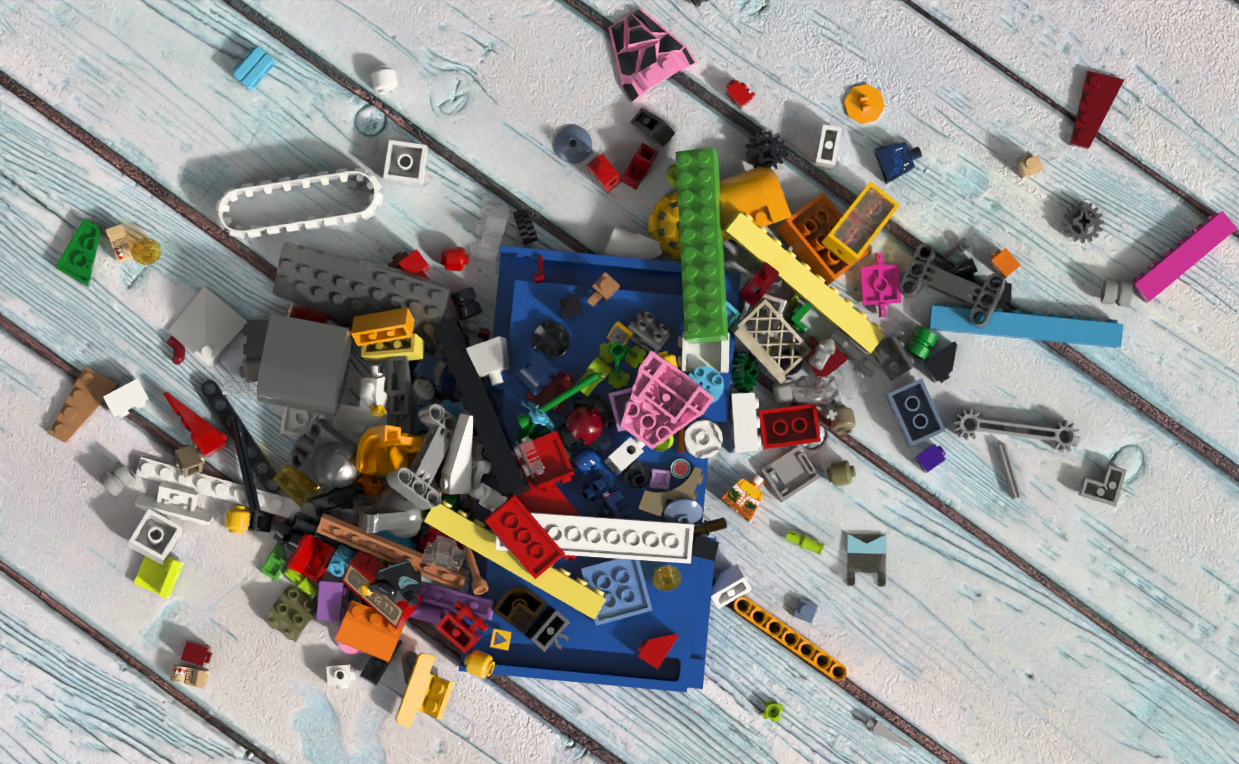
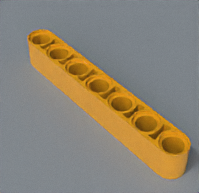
M740 596L734 600L733 607L737 613L826 675L837 681L843 680L846 677L847 669L843 664L746 597ZM739 600L747 602V608L743 611L737 608ZM755 611L763 613V619L759 622L753 619ZM772 622L779 624V630L775 633L769 630V625ZM788 633H793L795 636V640L791 644L785 642V635ZM804 644H809L811 647V651L807 655L801 653V646ZM820 655H824L827 659L826 664L823 666L817 664V657ZM836 666H840L843 670L842 675L839 677H835L832 673L833 668Z

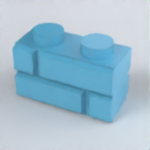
M256 46L255 49L253 47L250 48L245 55L247 58L242 63L238 62L233 68L234 72L232 75L250 91L258 85L276 64L275 60L259 46Z

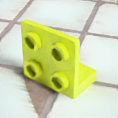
M145 556L134 584L168 599L172 594L184 562L167 556L163 565H160Z

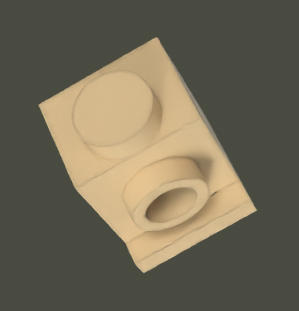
M1030 154L1015 161L1022 179L1040 173L1043 170L1038 155Z

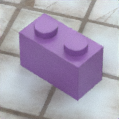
M319 582L316 620L340 622L345 617L346 606H343V598H347V587H344L343 582Z

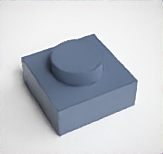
M800 598L793 616L812 623L818 605Z

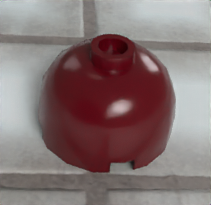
M578 406L564 417V419L567 418L565 424L571 434L578 440L580 438L585 440L584 444L591 445L602 433L603 422L601 414L595 408Z

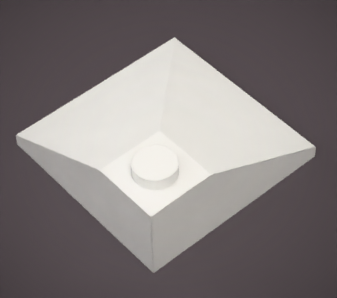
M203 287L169 328L168 332L206 364L213 367L243 331L244 324H247V321L206 287Z

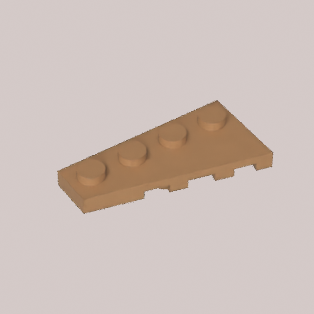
M84 366L48 434L67 443L83 426V423L104 402L103 396L111 393L120 384Z

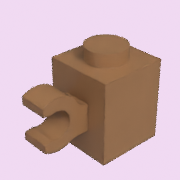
M605 272L592 286L595 293L587 300L588 303L594 307L601 298L607 302L620 288V285Z

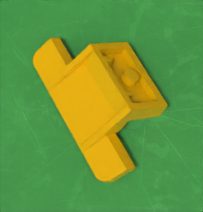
M420 653L417 656L395 717L398 724L410 728L416 711L442 719L454 682L430 674L436 656L427 653Z

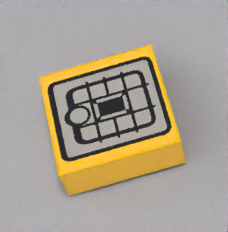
M618 321L607 335V338L613 343H622L625 346L633 332Z

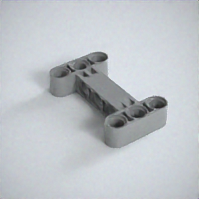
M438 404L429 405L419 410V420L429 428V431L410 469H396L390 471L387 475L388 484L422 510L437 507L441 503L440 493L430 484L451 444L458 422L457 418Z

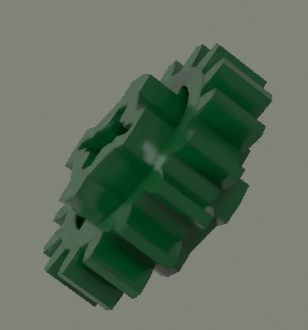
M741 351L737 353V358H734L735 365H732L731 375L734 376L732 382L735 383L734 388L737 389V392L750 393V391H753V386H756L755 380L758 379L757 375H759V368L756 367L758 362H755L756 357L750 351Z

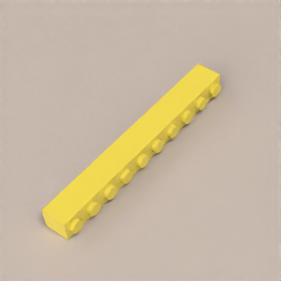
M737 212L722 231L761 264L767 262L779 271L778 278L847 335L861 349L871 353L885 336L881 332L882 328L873 322L871 324L866 320L868 316L859 310L857 312L852 308L854 304L848 299L844 298L843 300L839 297V291L832 286L828 287L825 285V280L820 275L812 274L809 271L811 268L803 261L801 263L795 259L796 255L789 249L785 251L778 239L775 237L771 239L766 234L768 231L759 224L756 226L751 222L753 218L745 212L743 214Z
M442 500L439 506L431 508L424 520L427 524L592 619L597 617L607 599L603 596L605 592L596 587L594 589L587 587L588 583L580 578L573 579L570 577L571 573L563 568L558 570L551 566L538 578L534 579L511 551L495 550L496 534L493 530L486 529L485 523L478 519L472 521L468 518L469 514L460 509L458 512L451 509L452 505L445 500Z

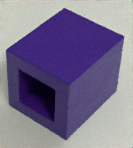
M933 444L914 458L922 470L928 473L946 460L944 457L946 453L940 445L936 446V444Z

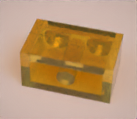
M289 464L284 466L273 479L299 506L312 500L311 497H314L321 489L300 471L292 469Z

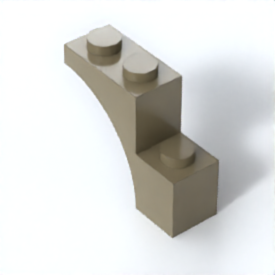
M694 467L688 479L671 491L649 492L645 490L638 509L660 517L665 507L669 504L666 502L667 499L672 501L681 498L696 500L698 493L694 491L696 486L702 483L704 474H701L702 469Z

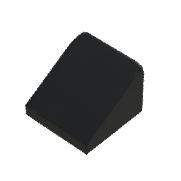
M250 512L251 517L248 530L270 533L272 513Z

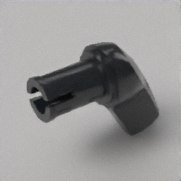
M599 395L573 397V409L578 406L595 408L601 414L605 430L614 427L615 419Z

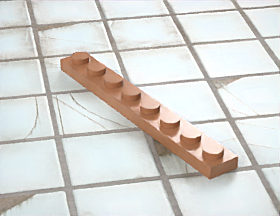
M323 514L316 531L393 564L409 559L414 570L420 571L422 576L461 591L468 574L464 570L373 533H366L359 527L327 514Z

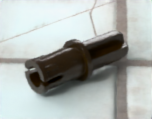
M726 519L704 520L702 523L694 524L693 537L702 534L710 535V532L726 529Z

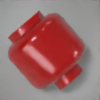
M447 246L445 250H442L441 265H444L445 270L462 271L464 265H468L469 254H465L464 247Z

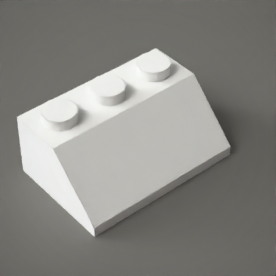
M755 393L729 395L730 454L758 451V447H761L760 435L757 436V428H760V418L756 416L759 400L758 397H755Z

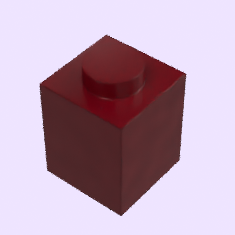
M190 640L186 641L181 660L202 667L206 666V663H210L213 655L210 652L212 647Z

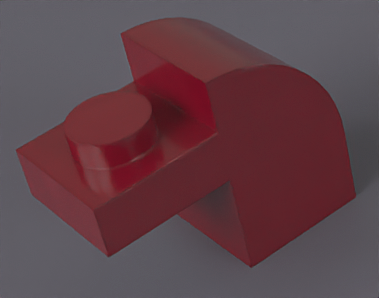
M642 142L620 181L637 190L651 169L659 152Z

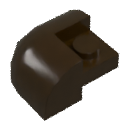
M515 587L509 589L502 596L492 611L525 633L547 602L530 589Z

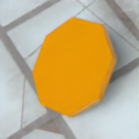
M868 84L852 87L844 101L848 117L860 124L877 121L885 107L881 92Z

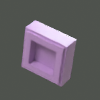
M652 468V479L649 488L669 490L671 471Z

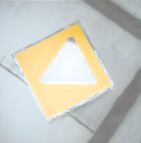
M493 628L490 648L509 651L513 631Z

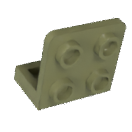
M289 585L268 611L264 621L267 622L269 627L283 633L287 639L297 642L304 628L316 614L318 603L293 585Z

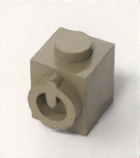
M194 444L181 446L175 450L173 461L176 469L181 470L184 478L202 472V465L205 464V459L199 448H195Z

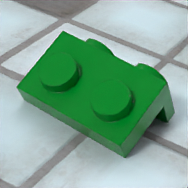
M807 302L804 305L800 303L792 311L794 316L788 321L797 334L801 333L803 335L807 330L799 322L812 308Z

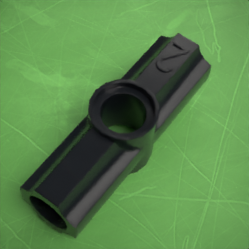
M298 511L294 515L291 528L316 536L319 540H327L338 545H347L317 533L320 518L317 519Z

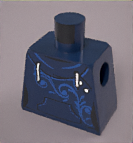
M906 142L882 146L874 150L886 184H890L915 168L913 160L922 157L918 146L909 150Z

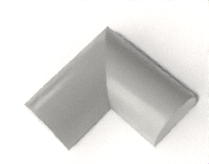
M1108 464L1103 482L1086 477L1082 479L1078 496L1116 507L1127 470Z

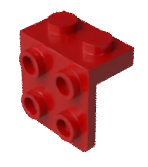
M305 534L298 541L296 551L289 557L287 568L319 583L337 549L314 536Z

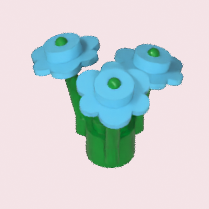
M528 400V402L521 404L529 409L527 414L531 417L533 423L524 431L520 428V434L517 437L519 443L523 445L540 438L549 430L552 432L558 431L556 429L558 427L556 422L549 419L544 411L537 409L538 403ZM539 423L543 426L545 425L546 427L536 435L535 426Z

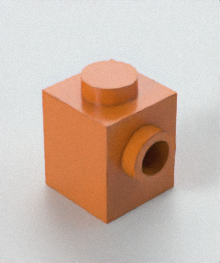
M1006 248L1002 251L1000 249L996 250L991 255L992 260L989 262L1003 279L1007 278L1021 265Z

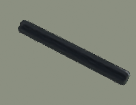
M231 419L230 424L250 512H257L260 510L241 419Z

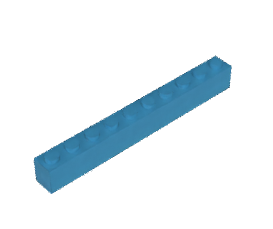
M935 303V306L932 305L929 310L928 330L1120 348L1122 345L1123 324H1119L1118 320L1113 319L1099 322V318L1088 317L1087 320H1080L1079 316H1068L1067 319L1061 318L1060 314H1049V317L1042 316L1040 312H1030V315H1026L1020 310H1011V313H1005L1004 309L995 308L987 326L979 329L974 327L970 320L972 309H965V305L955 304L954 307H946V303ZM976 315L974 321H983L984 315Z

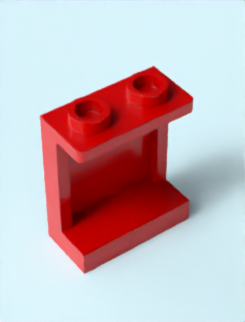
M558 431L520 445L537 485V490L542 488L544 492L554 488L553 483L560 481L563 484L572 480L571 476L575 475Z

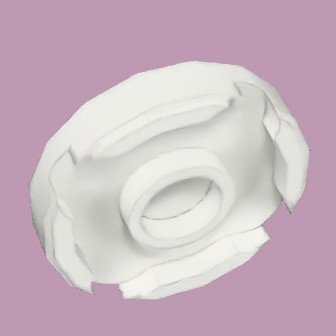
M708 420L695 421L689 425L684 435V443L688 452L702 459L715 455L721 448L723 441L722 432L719 427Z

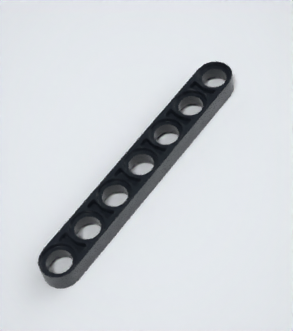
M207 380L201 386L202 394L234 441L231 426L227 425L226 419L230 415L236 418L240 417L220 386L215 381ZM212 383L215 385L216 390L213 394L206 393L205 387L207 384ZM220 399L226 402V407L223 410L216 408V402ZM241 420L243 431L247 434V439L245 440L247 450L254 447L258 451L255 458H249L252 470L268 492H279L282 489L280 477ZM261 463H265L268 466V471L265 474L258 472V465ZM272 479H276L279 483L276 490H270L268 487V483Z

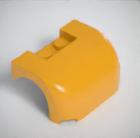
M756 167L720 180L722 230L737 212L747 213L753 218L751 222L756 226L759 224L762 227L792 217L778 175L771 168ZM722 231L723 242L732 239L724 231Z
M389 425L370 428L359 440L355 470H359V473L387 478L390 471L400 468L410 469L426 435L416 436L401 433L400 427Z

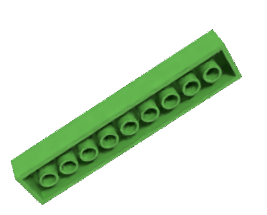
M713 147L677 151L675 153L685 340L689 344L728 341L718 153Z

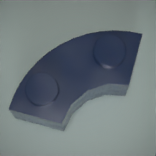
M424 351L423 359L412 360L409 364V369L413 371L412 376L417 379H427L435 384L433 388L439 392L447 391L451 394L455 388V383L457 382L455 377H452L449 373V365Z

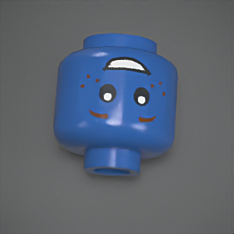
M584 447L572 457V462L574 463L572 468L578 475L582 473L584 476H589L600 467L599 461L601 459L592 448Z

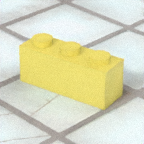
M415 333L410 338L363 345L361 348V357L370 364L388 362V357L407 356L408 360H419L424 357V340Z

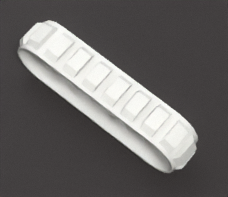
M348 168L336 169L335 174H331L329 171L317 172L316 177H312L310 174L298 175L296 180H293L291 177L279 178L277 183H274L273 180L260 181L258 186H255L254 183L241 184L239 189L231 187L223 192L224 196L221 200L217 201L215 209L219 215L217 222L222 230H230V236L244 239L245 235L251 239L261 238L263 233H268L270 236L280 235L282 230H287L289 233L300 232L301 227H306L307 230L319 229L320 224H325L326 227L338 226L339 221H344L345 224L357 223L358 218L367 220L375 215L374 210L376 207H381L383 195L380 194L379 189L382 186L375 176L369 177V172L361 168H355L354 171H350ZM350 177H357V181L363 182L364 178L370 180L367 184L369 190L374 189V195L369 197V201L372 202L369 207L364 205L361 207L362 211L358 213L346 210V215L334 216L333 213H327V218L315 219L314 216H308V221L296 222L295 219H289L288 224L277 225L276 222H270L269 227L263 228L251 225L250 230L242 231V226L236 225L233 230L229 226L232 220L230 217H225L226 212H229L230 206H228L231 200L233 202L238 200L237 196L246 194L247 197H252L253 192L260 191L271 194L273 189L279 188L290 191L292 186L303 185V188H310L311 183L322 182V185H329L330 180L341 179V182H348Z

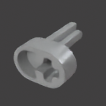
M828 388L816 393L813 403H816L817 409L823 411L827 419L834 420V416L837 415L834 407L838 406L841 402V396L836 389Z

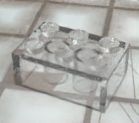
M488 200L487 205H483L481 211L483 221L477 225V242L473 241L470 251L473 254L474 260L497 266L500 256L499 247L503 245L512 213L511 206Z

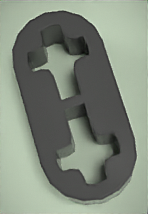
M413 651L406 652L402 657L406 685L413 668L410 669V664L406 663L405 659L408 658V655L417 659L418 654Z

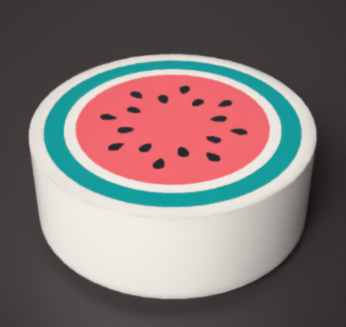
M677 459L671 465V473L676 478H685L690 473V465L684 459Z

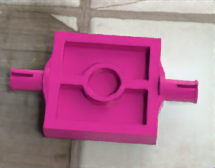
M878 252L874 253V265L860 267L862 306H878L879 318L887 317V305L901 303L899 265L883 264L882 252H879V258Z

